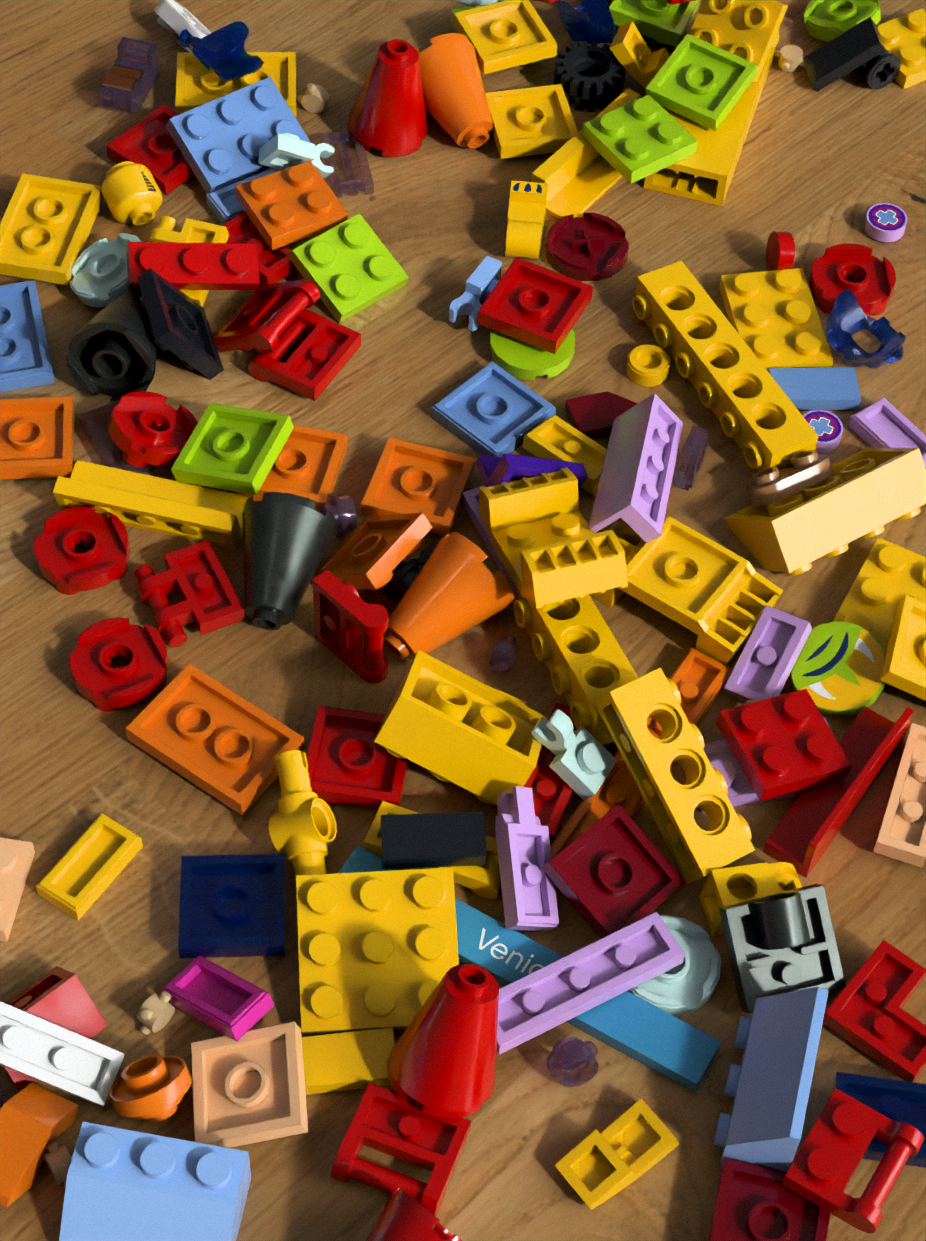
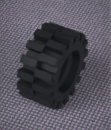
M578 41L577 48L571 43L566 46V51L561 49L558 53V58L556 57L553 85L562 84L569 106L572 103L575 104L574 110L581 111L582 106L588 107V112H595V106H599L602 111L608 106V103H612L623 93L626 69L613 52H610V45L604 43L601 48L598 47V41H591V46H586L585 41Z

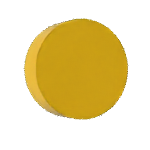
M644 344L633 348L629 352L626 374L632 382L640 386L653 387L662 384L667 379L670 369V357L665 350L655 345Z

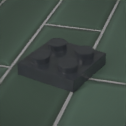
M151 268L138 276L137 280L142 293L140 303L149 316L152 326L149 329V333L155 344L164 351L170 350L180 358L188 369H196L210 380L221 373L224 369L216 344L212 340L213 335L204 308Z

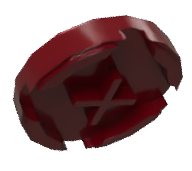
M583 213V217L573 218V214L563 216L552 224L546 236V257L551 266L562 275L578 281H599L612 277L623 268L628 258L629 244L625 238L626 232L622 226L611 218L597 213Z

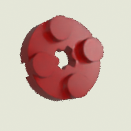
M846 243L831 246L825 250L824 256L819 259L816 257L812 264L809 277L810 290L819 301L820 310L827 315H880L885 311L887 303L892 297L896 282V273L891 262L883 257L881 262L878 258L871 255L873 249L864 245ZM846 277H854L855 282L858 283L849 282L846 280Z
M137 391L127 393L121 397L119 404L114 406L108 422V431L115 444L124 451L123 457L129 464L136 467H145L148 464L173 466L198 424L196 418L181 404L178 411L172 406L165 404L166 396L153 392Z
M75 506L61 510L46 520L44 531L40 534L39 538L36 535L34 552L41 574L48 581L55 584L56 589L60 593L72 595L79 591L97 589L109 584L113 580L121 579L127 573V561L130 555L128 533L124 524L117 516L108 512L109 517L104 514L95 513V509L90 506ZM79 543H84L87 548L93 547L86 553H74L76 551L75 545Z
M120 617L99 621L81 633L78 637L79 644L73 653L71 651L69 665L74 685L81 695L93 701L94 706L101 711L110 712L117 708L139 704L154 694L161 692L166 686L168 670L167 648L162 636L148 624L144 623L143 628L139 625L130 624L129 618ZM120 656L123 661L132 660L126 667L119 669L111 668V659Z

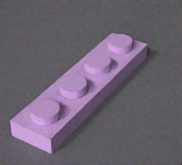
M655 912L500 988L497 1027L498 1055L682 964L685 953L659 914Z

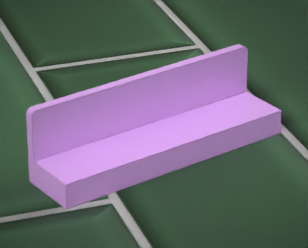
M655 393L616 417L613 422L588 527L594 533L622 518L646 543L662 534L683 422Z

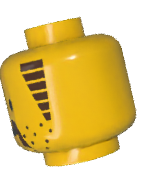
M132 161L121 162L111 167L107 171L101 186L102 195L114 219L122 224L133 223L135 226H142L154 219L156 211L160 208L163 200L161 191L150 170L146 166L135 164Z

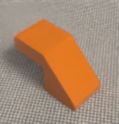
M33 1082L3 1104L0 1109V1205L7 1208L36 1183L46 1146L74 1124L79 1105Z

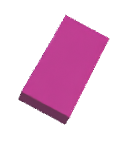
M200 955L162 989V992H168L172 996L169 1001L171 1005L236 1042L274 1006L269 992Z

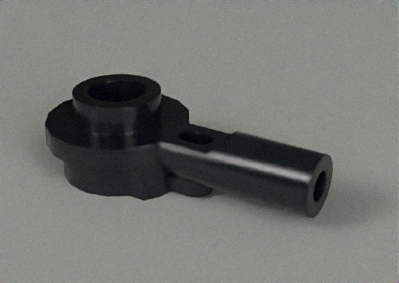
M441 535L421 551L419 558L411 559L407 563L402 560L392 571L393 576L387 583L384 594L389 598L395 596L400 601L441 538L445 536Z

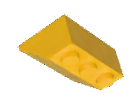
M418 650L383 718L374 742L385 747L393 756L408 759L428 769L436 778L446 782H453L472 792L480 801L490 805H497V794L503 793L515 786L524 787L535 769L542 744L533 737L531 731L540 718L544 717L546 720L549 718Z

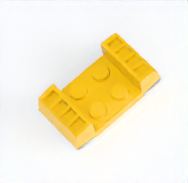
M562 468L560 471L547 474L541 473V475L530 478L523 477L521 480L508 483L501 482V484L495 486L479 487V516L490 536L492 547L523 598L527 597L536 609L559 602V604L564 603V600L576 597L585 598V595L597 592L605 593V590L628 587L625 551L613 530L594 533L588 528L589 524L579 511L578 479L571 470Z
M666 516L661 536L648 543L623 519L618 521L612 530L625 551L628 587L622 589L618 587L605 590V593L597 592L591 595L611 608L626 592L698 634L695 649L727 665L751 636L765 606L774 607L783 590L757 573L748 560L676 519Z

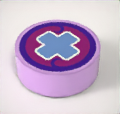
M875 204L867 211L864 222L865 232L871 238L880 242L897 241L904 235L908 220L904 210L894 204Z
M812 410L803 415L819 436L815 449L817 453H828L839 446L843 433V424L835 414L825 410Z

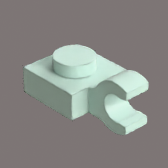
M278 133L259 148L258 164L284 170L311 161L320 175L326 178L333 173V167L324 165L320 157L328 158L334 153V148L326 143H320L315 146V144L300 140L296 135Z
M557 709L549 720H546L544 717L540 718L531 733L540 744L547 747L555 755L549 767L585 800L597 793L617 762V759L584 727L573 731L574 727L571 719L564 712Z

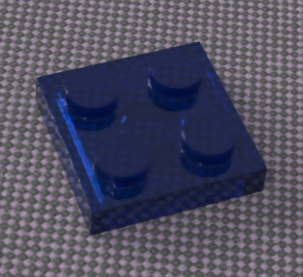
M285 854L181 856L179 957L197 958L199 955L204 958L285 956Z

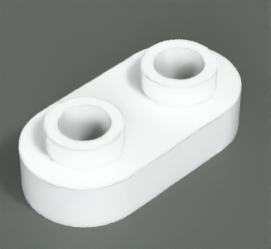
M160 0L154 10L159 15L157 22L174 34L177 33L180 36L178 42L189 52H209L217 38L185 7L174 0Z

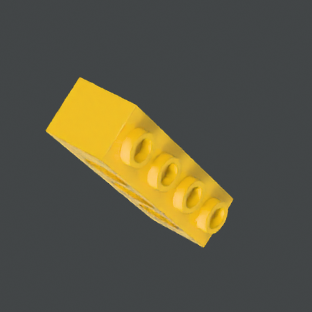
M519 592L518 600H515L513 603L516 622L520 628H526L532 638V647L536 658L539 661H544L550 670L554 690L558 695H564L570 706L571 718L576 729L584 727L601 745L614 742L595 702L610 691L639 677L590 595H585V598L576 597L564 600V603L559 604V602L536 609L527 597L523 598Z
M660 667L610 691L596 701L595 705L688 884L710 874L711 870L720 869L755 851V848L750 841L752 834L747 821L741 814L735 812L727 796L728 786L723 775L718 769L712 767L703 750L705 744L701 732L695 724L689 723L680 705L681 695L676 684L670 678H666ZM647 718H653L659 722L663 730L662 739L654 737L649 732ZM672 762L683 768L686 774L685 785L676 782L670 772ZM695 808H699L707 814L709 819L707 831L701 829L695 822Z

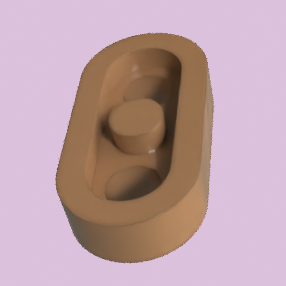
M816 450L804 451L791 457L792 464L778 470L777 467H771L751 476L753 482L746 486L751 505L757 507L778 502L828 479L834 474L828 455H818Z

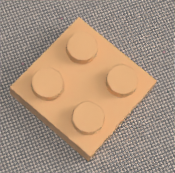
M295 1021L247 1031L237 1042L227 1036L191 1043L195 1142L232 1148L308 1132L302 1032Z

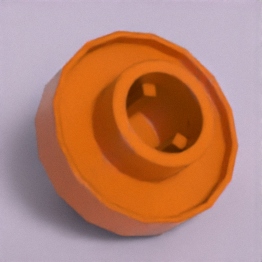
M151 1054L131 1062L123 1069L121 1076L111 1086L109 1097L116 1112L121 1117L147 1119L150 1123L160 1122L169 1118L177 1111V1104L180 1103L184 1094L191 1086L192 1077L185 1060L179 1056L168 1055L162 1057L159 1054Z

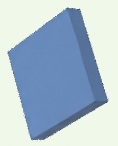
M493 361L431 407V418L480 455L496 457L512 453L523 444L525 434L551 416L556 415L555 406Z

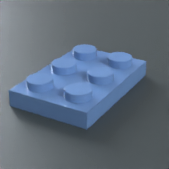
M271 77L172 117L165 126L207 194L271 168L258 164L259 148L278 133L293 134L298 136L300 140L311 143Z

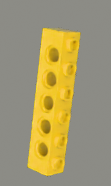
M682 261L637 276L635 296L632 298V306L636 316L646 322L654 333L659 347L667 350L675 361L680 375L688 378L697 390L701 403L706 408L712 410L720 421L725 435L733 438L742 450L749 467L756 469L757 472L771 467H777L779 470L792 464L790 459L794 455L816 449L819 436Z

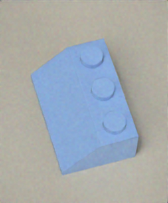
M815 987L756 998L751 1018L741 1015L734 1047L744 1049L741 1065L730 1064L724 1089V1096L732 1097L733 1103L730 1114L720 1112L713 1145L723 1147L719 1164L720 1168L722 1167L724 1157L786 1172L790 1168L801 1140L828 998V989Z
M82 1122L67 1173L59 1241H236L252 1179L249 1152Z

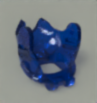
M565 0L557 1L560 20L571 41H585L587 44H591V41H598V44L612 43L617 30L607 0H582L580 5L576 7L570 6Z
M238 21L229 24L201 39L192 36L187 29L180 33V45L189 48L210 73L213 74L215 72L224 82L249 76L264 64L258 56L249 55L245 51L244 43L249 34V29L243 22Z
M850 289L842 291L837 296L833 310L825 324V338L832 350L850 367H859L865 364L869 368H878L886 363L891 364L899 361L904 354L902 344L906 339L905 335L895 331L884 316L876 320L866 315ZM861 329H867L881 342V345L877 351L868 353L853 340L852 335Z

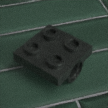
M813 884L719 908L742 1012L752 1013L756 998L815 987L828 989V993L846 987L824 885Z

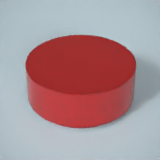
M773 231L768 238L766 248L768 270L792 269L795 259L793 236L789 232Z

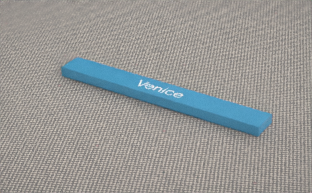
M357 846L338 873L403 869H383L382 858ZM455 898L459 963L475 964L483 967L496 979L498 985L504 987L564 957L516 930H507L503 923ZM628 991L566 1021L693 1092L698 1088L721 1046V1041Z

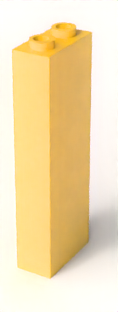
M776 47L769 51L758 81L751 82L716 131L666 108V111L698 141L697 152L686 159L645 177V189L723 206L774 59Z

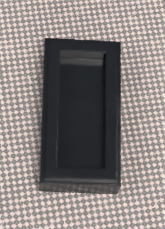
M868 17L803 57V62L810 83L818 92L886 51L877 25L871 17Z
M483 811L381 815L383 869L486 865L487 853Z

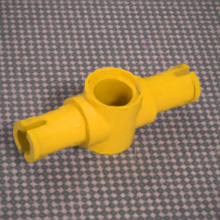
M300 750L282 752L274 757L280 782L281 798L278 800L279 812L274 813L269 820L271 841L277 851L287 857L289 862L293 863L295 875L326 874L324 859L328 855L326 843L332 842L336 838L337 833L334 814L329 805L321 798H318V794L312 792L306 753H301Z

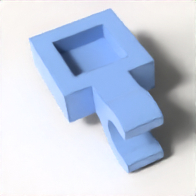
M490 256L485 257L467 279L465 292L450 304V322L454 323L461 315H469L468 330L473 332L480 327L477 324V313L501 279V261Z

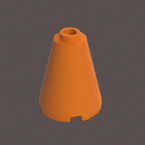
M447 33L437 35L429 39L432 46L420 52L418 47L415 48L419 54L425 109L458 146L471 149L478 148L488 141L493 131V123L475 48L463 34Z
M457 532L447 534L441 538L389 617V625L385 631L387 636L384 638V643L400 660H404L406 657L413 660L418 650L429 654L507 608L515 598L513 589L500 569L492 574L491 570L483 562L489 556L481 548Z

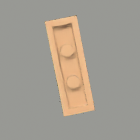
M912 723L873 852L921 868L926 859V727Z

